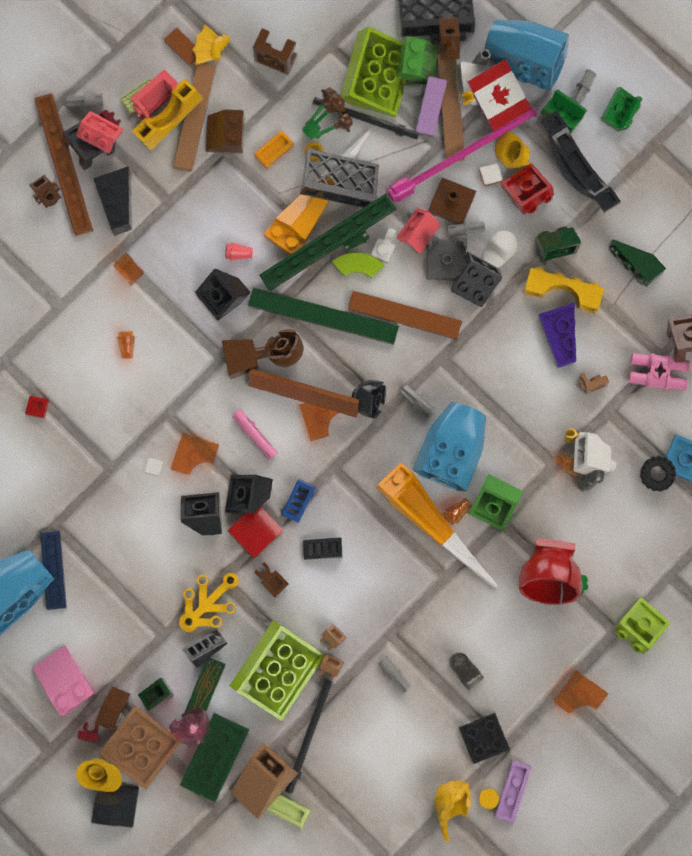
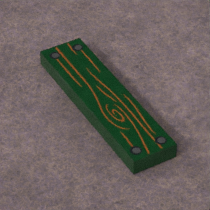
M212 658L205 662L177 728L178 731L196 738L226 664Z

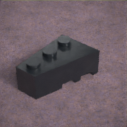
M129 166L93 178L114 236L132 230V173Z

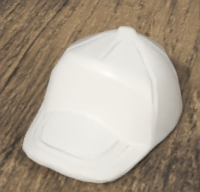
M506 230L496 232L490 238L485 248L483 259L497 268L504 265L517 251L518 242L515 235Z

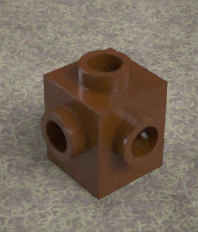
M45 175L29 185L35 193L33 195L38 205L42 203L45 208L55 205L62 198L58 193L60 190L55 181L50 182Z

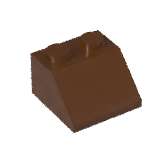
M222 110L208 115L206 152L243 153L244 110Z

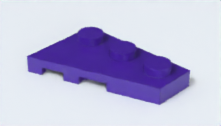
M575 302L538 315L557 368L576 363Z

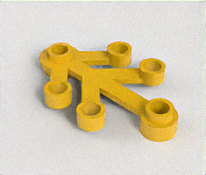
M227 573L223 577V583L208 598L207 585L209 578L206 575L198 576L199 607L194 612L193 599L195 598V592L190 588L184 590L185 614L179 620L182 630L192 632L198 626L221 627L222 619L219 616H214L211 619L199 618L204 612L235 613L236 605L232 602L213 604L228 588L234 589L237 587L239 579L234 573ZM205 577L206 583L200 584V578ZM229 577L234 578V582L232 584L227 583V579ZM191 591L193 593L192 597L187 598L186 592ZM230 604L234 606V610L231 612L227 611V606ZM188 618L192 619V624L190 626H187L185 624V621ZM216 618L220 620V624L217 626L213 625V620Z

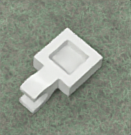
M389 228L384 240L378 238L371 256L387 264L389 263L396 248V245L391 244L396 235V230Z

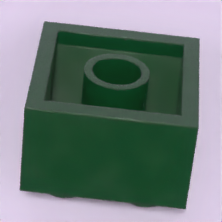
M567 226L558 228L555 232L543 231L536 236L535 245L540 262L577 254L581 241L573 227L567 228Z

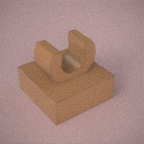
M332 624L321 634L323 637L320 639V642L322 643L327 640L330 643L327 649L331 650L339 646L347 637Z
M326 654L319 667L321 669L320 675H323L326 671L331 674L329 680H332L335 676L337 677L344 662Z

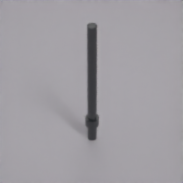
M315 97L313 104L320 106V102L323 99ZM344 107L345 111L341 112L342 114L348 113L352 118L395 132V135L401 137L404 135L417 140L420 134L407 129L404 125H395Z
M328 679L324 681L293 767L298 774L286 787L285 792L292 794L297 780H300L301 768L333 682Z

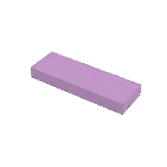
M429 76L416 132L434 136L447 80Z
M512 760L494 815L495 818L514 824L532 766Z

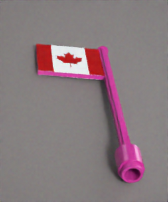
M506 59L467 81L493 132L413 179L403 177L390 185V188L386 191L393 203L396 201L400 202L412 195L416 188L415 186L530 118L537 117L536 109L530 106Z

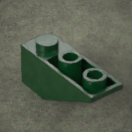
M614 239L609 244L610 252L615 257H619L623 261L622 264L625 269L631 270L637 282L641 285L644 284L645 287H648L666 270L665 266L654 254Z

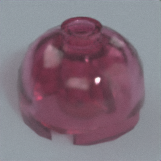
M196 708L181 715L183 717L181 720L177 721L175 719L169 725L172 735L178 742L186 745H198L204 741V737L208 734L210 721L204 709Z

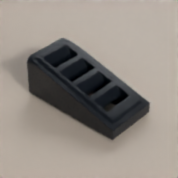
M342 538L303 540L304 560L342 558ZM328 543L329 554H325L324 544ZM332 543H336V553H332ZM309 544H313V555H309ZM317 544H320L321 554H317Z
M215 630L186 646L183 651L194 666L198 668L228 643L219 631ZM215 638L219 641L216 644L213 641Z

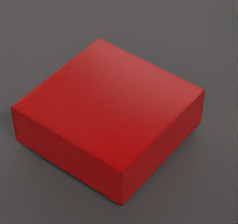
M29 396L25 414L45 419L49 400Z

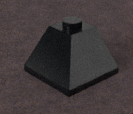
M216 268L212 270L195 291V294L217 321L238 307L251 293L238 277Z
M256 474L230 475L225 513L253 514L270 499L273 479Z
M219 492L181 496V523L202 536L222 534Z
M121 785L113 792L97 790L91 823L134 827L139 787Z

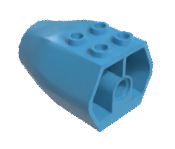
M495 20L488 33L484 49L490 51V60L495 64L506 59L516 79L523 83H529L538 88L551 91L560 76L567 57L569 34L530 21Z
M450 402L430 427L412 470L423 478L455 491L467 492L483 451L486 416L467 405Z
M29 549L0 560V635L31 610L48 585L54 580V577Z

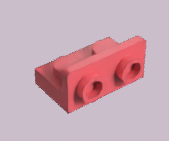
M90 111L80 122L76 136L110 153L113 144L122 134L123 128Z

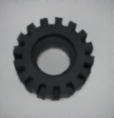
M658 455L645 461L640 470V478H642V483L646 485V488L660 492L668 489L673 484L676 477V468L671 460ZM655 466L664 468L666 472L665 478L661 481H656L651 477V470Z

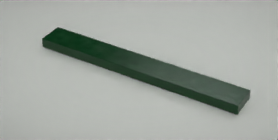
M385 193L259 274L270 292L397 209Z
M257 288L252 289L248 307L392 345L395 343L399 329L398 325Z

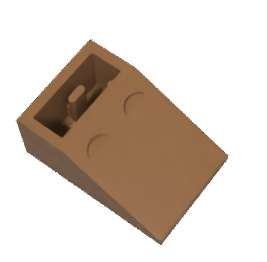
M263 743L249 759L231 794L259 819L298 773L274 750Z

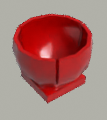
M536 538L531 558L522 566L519 575L521 595L531 601L546 605H560L561 597L562 605L578 599L581 596L583 586L580 568L573 559L575 543Z

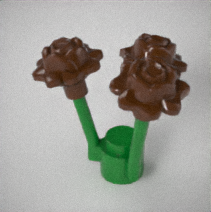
M331 87L326 90L322 89L323 100L320 102L321 105L302 128L303 132L311 140L314 137L319 139L322 135L334 129L342 128L350 132V127L353 125L350 115L348 113H341L345 111V100L343 97L337 94ZM326 107L327 110L315 120L322 109ZM334 110L339 111L338 121L333 123L334 125L319 131L322 128L318 123L327 114L332 113Z

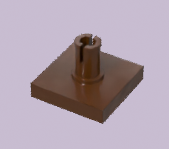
M442 177L428 211L432 215L457 225L464 224L477 191Z

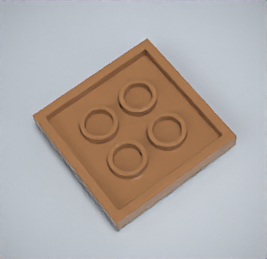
M135 705L99 754L146 790L182 743V740Z

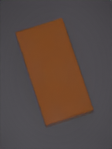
M176 27L164 38V42L188 66H191L196 61V55L192 51L196 45Z

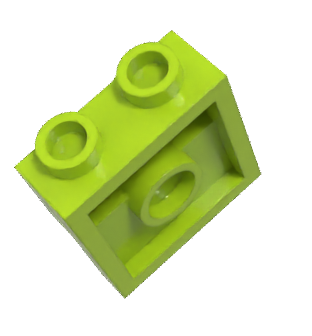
M640 597L614 629L617 631L616 634L620 639H627L632 644L631 648L635 652L645 654L670 625V622Z

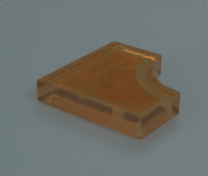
M307 403L300 404L299 406L311 442L328 437L330 422L340 413Z
M182 433L171 470L190 475L197 465L206 462L214 463L219 444Z
M575 670L553 702L569 714L575 708L581 706H590L597 710L609 693Z

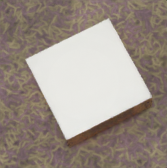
M498 163L480 167L479 170L484 187L503 182Z

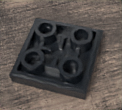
M496 713L458 727L473 764L510 750Z

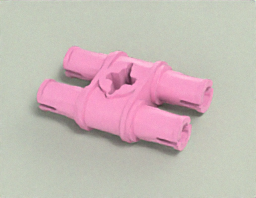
M632 353L631 364L647 366L649 370L647 374L630 372L628 383L642 384L647 388H660L665 391L669 390V388L686 391L688 379L671 377L670 371L688 372L690 361L675 362L671 355ZM658 367L660 368V371L663 372L660 375V377L658 376V372H656Z

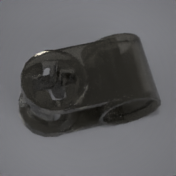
M455 653L450 657L449 664L468 690L484 679L479 669L464 653ZM456 657L463 659V661L461 662L462 667L460 665H455Z

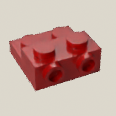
M532 163L501 182L502 188L512 198L513 204L523 215L535 212L538 205L549 203L554 196L553 186Z

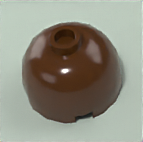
M285 329L279 331V335L275 338L273 336L270 337L264 349L268 359L276 366L283 368L296 364L304 351L300 336L294 330Z

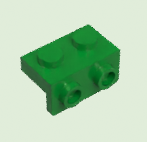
M622 87L616 88L601 120L616 131L628 129L632 124L634 114L641 107L640 103L643 98L641 96H632Z
M556 90L540 113L547 117L558 111L571 134L582 121L587 109L560 90Z

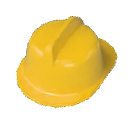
M507 132L500 136L495 146V154L507 168H521L524 165L530 164L528 161L530 150L516 134Z
M96 758L84 761L76 770L77 781L87 789L113 792L122 783V775L119 769L103 759Z

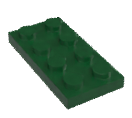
M213 713L180 786L216 802L250 729Z

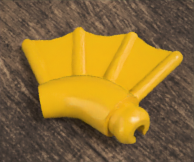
M204 25L202 32L195 36L196 46L192 49L196 55L195 65L211 60L214 62L220 61L221 51L230 43V37L227 34L218 36L207 25Z

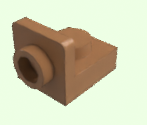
M584 372L579 375L578 385L582 391H585L586 395L609 384L607 375L603 377L600 375L594 376L590 379V382H588Z

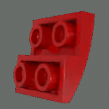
M260 507L253 514L245 513L227 532L255 559L284 530Z

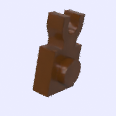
M264 562L262 566L266 568V571L261 574L256 569L254 573L258 577L265 579L262 585L276 598L289 583L276 570L271 573L269 566Z

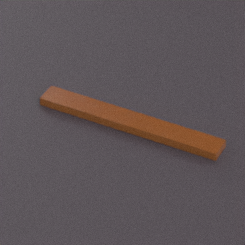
M50 93L36 97L34 99L74 234L78 236L92 232L94 230L70 150L62 143L64 130L54 96Z

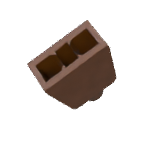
M457 17L439 18V54L441 60L460 59V33ZM451 30L452 34H447L445 31Z
M252 339L222 341L230 379L249 373L251 368L259 369L257 360L268 358L264 351L265 347L255 348Z

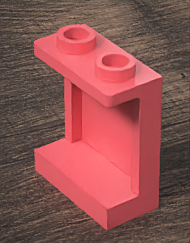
M165 69L131 98L134 104L132 108L138 114L137 117L140 121L144 118H150L157 109L171 98V91L178 85L177 81Z

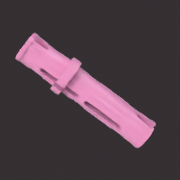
M241 409L232 416L242 428V432L251 438L268 460L278 453L256 428L254 421L251 422Z

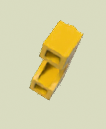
M185 78L171 91L170 102L160 114L153 118H144L132 130L150 151L204 99L197 89Z
M539 267L530 269L523 294L542 299L549 291L562 289L574 296L578 309L597 314L604 288L600 287L599 284L593 282L589 284L584 283L581 279L575 277L569 279L557 272L551 274Z

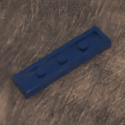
M61 531L40 533L43 566L54 577V580L45 589L47 610L67 608Z

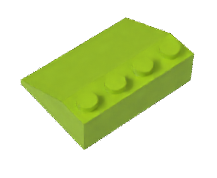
M369 26L358 31L340 93L346 103L358 108L396 117L404 91V84H406V80L397 78L402 42Z
M272 621L229 686L282 721L325 655L282 625Z

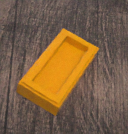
M281 130L255 152L254 156L267 169L290 150L294 143Z

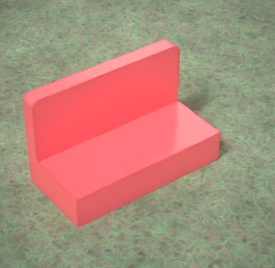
M417 208L396 238L401 243L410 245L417 253L421 254L429 242V237H433L441 224L429 211Z

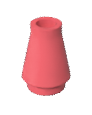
M233 242L226 244L225 259H230V261L252 259L253 247Z

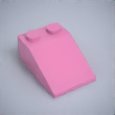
M66 645L32 667L60 716H66L97 694Z

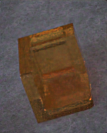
M127 252L113 265L115 270L130 285L144 274L143 270Z

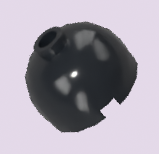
M366 380L360 383L357 389L353 390L352 398L359 400L358 412L361 415L372 419L380 415L379 405L380 403L384 405L386 398V385H382L383 381Z

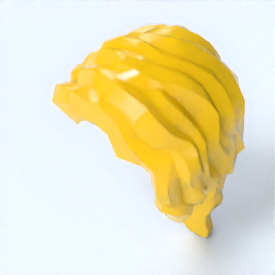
M452 780L439 786L434 798L443 840L446 842L450 841L447 821L460 814L466 817L471 805L469 784L460 780Z

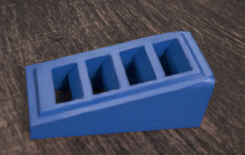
M298 479L281 515L299 523L316 486ZM299 487L309 490V493L307 494L299 490ZM296 493L305 497V501L295 497ZM292 501L303 505L302 508L292 504ZM289 507L298 511L299 514L296 515L288 511Z

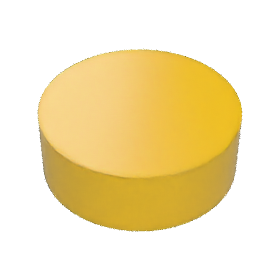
M311 142L305 147V156L307 149L323 152V147L317 142ZM310 156L311 162L319 161L318 157Z
M484 789L479 795V803L486 809L495 808L499 802L497 792L492 789Z

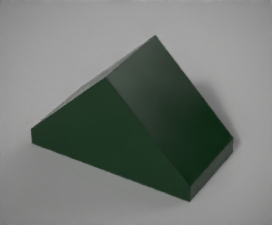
M159 678L139 693L138 696L147 711H150L174 696L166 680Z

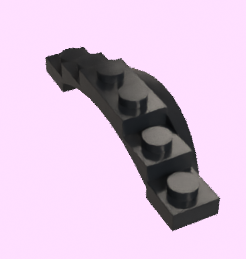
M558 111L541 120L542 126L549 135V143L555 162L571 186L582 195L595 200L604 213L620 204L621 200L611 186H608L588 163Z

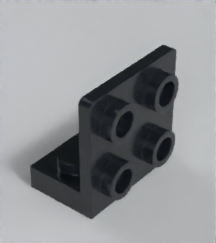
M467 252L464 256L466 267L451 287V292L479 307H483L503 277L499 268Z

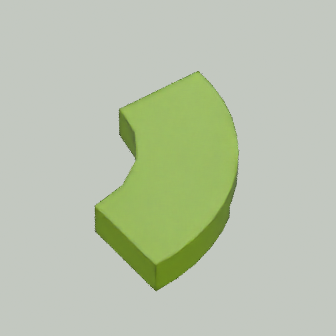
M348 253L332 261V264L344 277L350 273H362L371 279L385 267L379 259L365 253Z

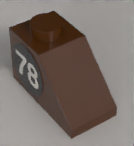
M112 687L100 708L95 724L116 731L131 694Z

